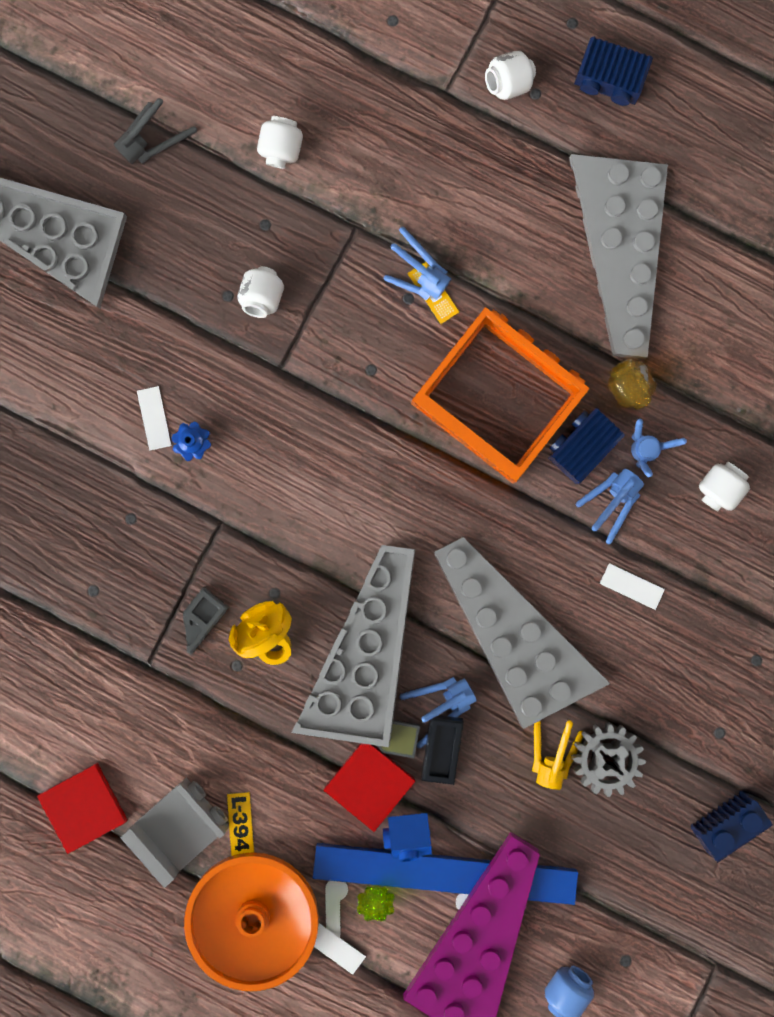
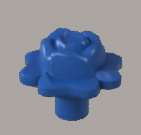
M195 421L191 422L189 426L182 423L179 426L178 432L171 437L172 441L177 443L173 446V451L181 454L186 461H191L193 457L202 459L204 452L211 447V442L207 440L210 436L209 431L202 429Z

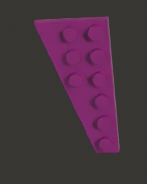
M512 832L509 833L403 993L404 1001L430 1017L497 1016L540 856L539 850Z

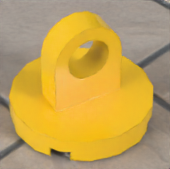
M265 601L256 604L242 614L240 617L242 622L237 627L235 624L232 626L228 640L231 648L242 658L259 656L267 664L278 665L287 661L291 656V641L287 632L290 629L292 618L282 603L275 604L274 601ZM276 645H280L283 647L279 651H270L271 649L276 647Z

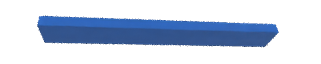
M317 843L313 879L470 894L491 860L431 854L419 856V860L414 862H400L399 858H392L391 850ZM537 865L528 900L575 905L577 869Z

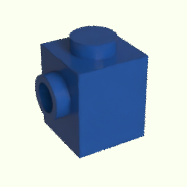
M428 813L388 817L389 828H383L384 848L391 849L393 859L399 858L400 862H414L419 860V856L432 854Z

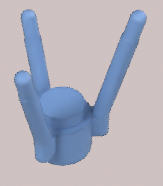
M400 227V233L430 266L426 268L405 250L393 243L391 244V249L422 274L417 281L422 287L389 275H385L384 280L416 293L426 301L430 296L437 300L452 278L446 275L448 271L442 268L405 227Z
M638 419L635 424V431L632 434L634 442L631 452L632 456L637 460L636 466L641 468L647 477H652L653 473L647 462L658 458L661 450L684 445L687 443V440L680 438L660 443L654 436H643V420Z
M623 469L619 475L613 472L606 481L576 502V506L581 507L612 486L609 491L615 498L592 526L593 531H597L620 502L625 503L606 539L607 544H611L633 504L640 497L638 492L644 486L643 481L628 469Z
M454 677L445 682L402 693L399 696L401 700L448 689V691L443 693L446 702L421 718L422 722L429 721L449 708L453 712L448 716L458 717L471 709L469 705L477 701L465 678L457 682ZM427 734L417 743V748H422L426 744Z

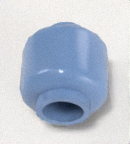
M571 966L570 968L561 967L557 970L544 990L545 998L549 1003L548 1009L554 1016L580 1017L594 998L593 981L588 974L576 966Z

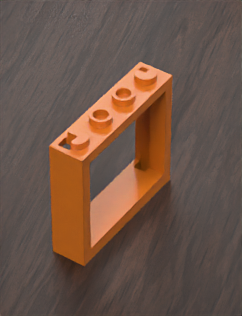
M485 307L415 395L411 404L513 484L517 482L590 388L584 384L586 381L579 376L578 372L572 369L568 372L559 365L560 359L554 353L547 349L541 351L532 344L534 339L522 329L516 331L507 324L509 320L504 314L500 315L494 309L490 311ZM484 327L570 393V396L516 464L507 459L429 397Z

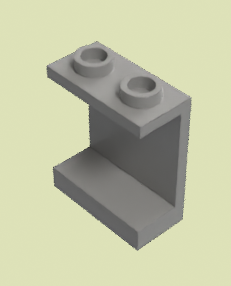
M187 777L120 837L164 888L176 878L181 869L217 837L220 839L224 836L229 828V825L226 823L228 819L225 813L218 806L212 807L204 798L206 793L203 788L195 781L190 782Z

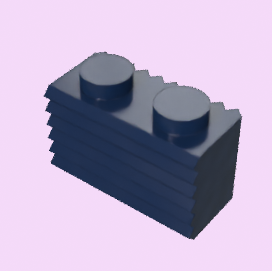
M595 36L591 37L574 84L580 86V90L586 94L598 95L601 93L610 96L611 101L618 105H635L641 95L653 57L647 56L645 53L640 54L638 51L634 52L632 49L628 50L626 47H621L602 39H597Z
M597 408L590 413L584 410L571 423L575 429L567 437L561 434L549 447L553 452L549 455L548 459L575 484H580L625 436Z
M740 791L739 795L734 794V799L729 798L728 803L723 802V806L718 805L717 810L713 809L712 814L707 813V817L702 816V820H697L696 825L691 824V830L706 852L718 863L773 826L759 803L747 793Z

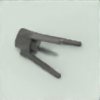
M158 98L154 103L148 102L127 131L113 145L131 164L137 159L144 164L152 156L196 133L197 128L193 126L145 151L144 148L148 144L139 133L163 104V100Z

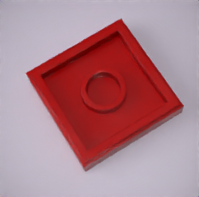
M360 743L327 783L323 791L375 832L416 780L385 753H382L375 745Z
M98 762L37 795L67 854L128 821Z

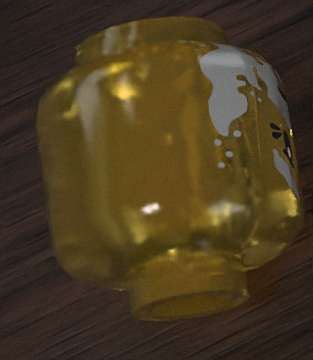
M628 359L610 370L611 376L607 381V386L621 407H634L635 410L647 406L652 401L651 396L656 391L657 384L643 362H634L632 359Z

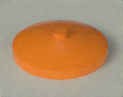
M254 852L225 858L205 872L189 897L184 917L186 942L198 966L216 982L241 991L270 989L292 978L310 957L316 942L319 926L317 901L304 876L291 864L278 857Z

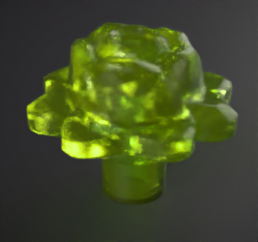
M367 887L365 893H360L357 896L359 902L357 912L364 914L366 921H385L387 915L394 913L393 902L395 897L392 893L387 892L386 887Z

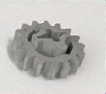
M606 722L604 730H601L595 724L593 725L594 733L592 735L585 731L582 732V736L585 739L584 743H574L580 752L579 754L571 755V759L574 762L580 763V765L576 766L573 770L576 775H584L580 782L585 787L592 783L591 790L596 795L600 792L601 788H603L604 794L607 797H611L612 789H616L620 795H624L623 786L627 784L634 788L635 783L632 778L634 776H643L637 767L638 765L646 764V760L637 754L641 753L644 749L640 744H633L637 737L632 732L625 736L626 728L619 725L616 731H614L613 725L610 722ZM607 738L617 739V741L614 740L611 743H600V740ZM591 749L592 761L587 764L588 754ZM600 750L611 756L614 760L613 763L617 766L616 769L611 764L608 765L605 762ZM629 755V763L625 769V758ZM606 776H616V777H617L616 779H613V780H602V779H604Z

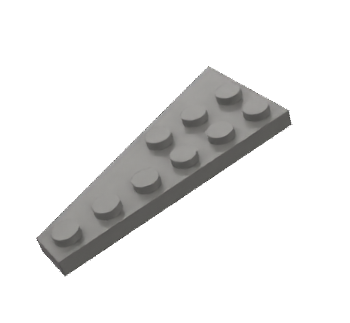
M571 154L569 161L575 176V188L577 197L580 199L583 224L593 268H595L598 280L597 287L605 312L604 319L612 355L646 359L648 358L668 164Z
M0 178V241L100 309L127 219L126 214Z
M464 537L433 552L523 729L610 684Z
M381 546L365 579V583L350 610V614L319 674L320 676L291 733L383 747L390 746L415 549Z

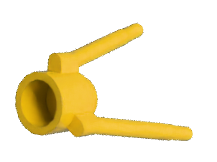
M541 720L534 723V763L532 771L538 773L536 783L540 786L560 790L563 780L568 777L569 769L573 762L571 755L576 754L578 751L574 743H581L583 739V731H579L565 761H563L573 726L571 720L566 722L556 758L546 756L544 762L541 756Z

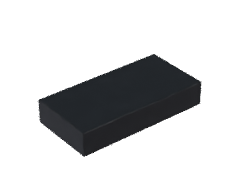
M438 715L429 720L421 773L422 781L454 785L464 724L463 718Z

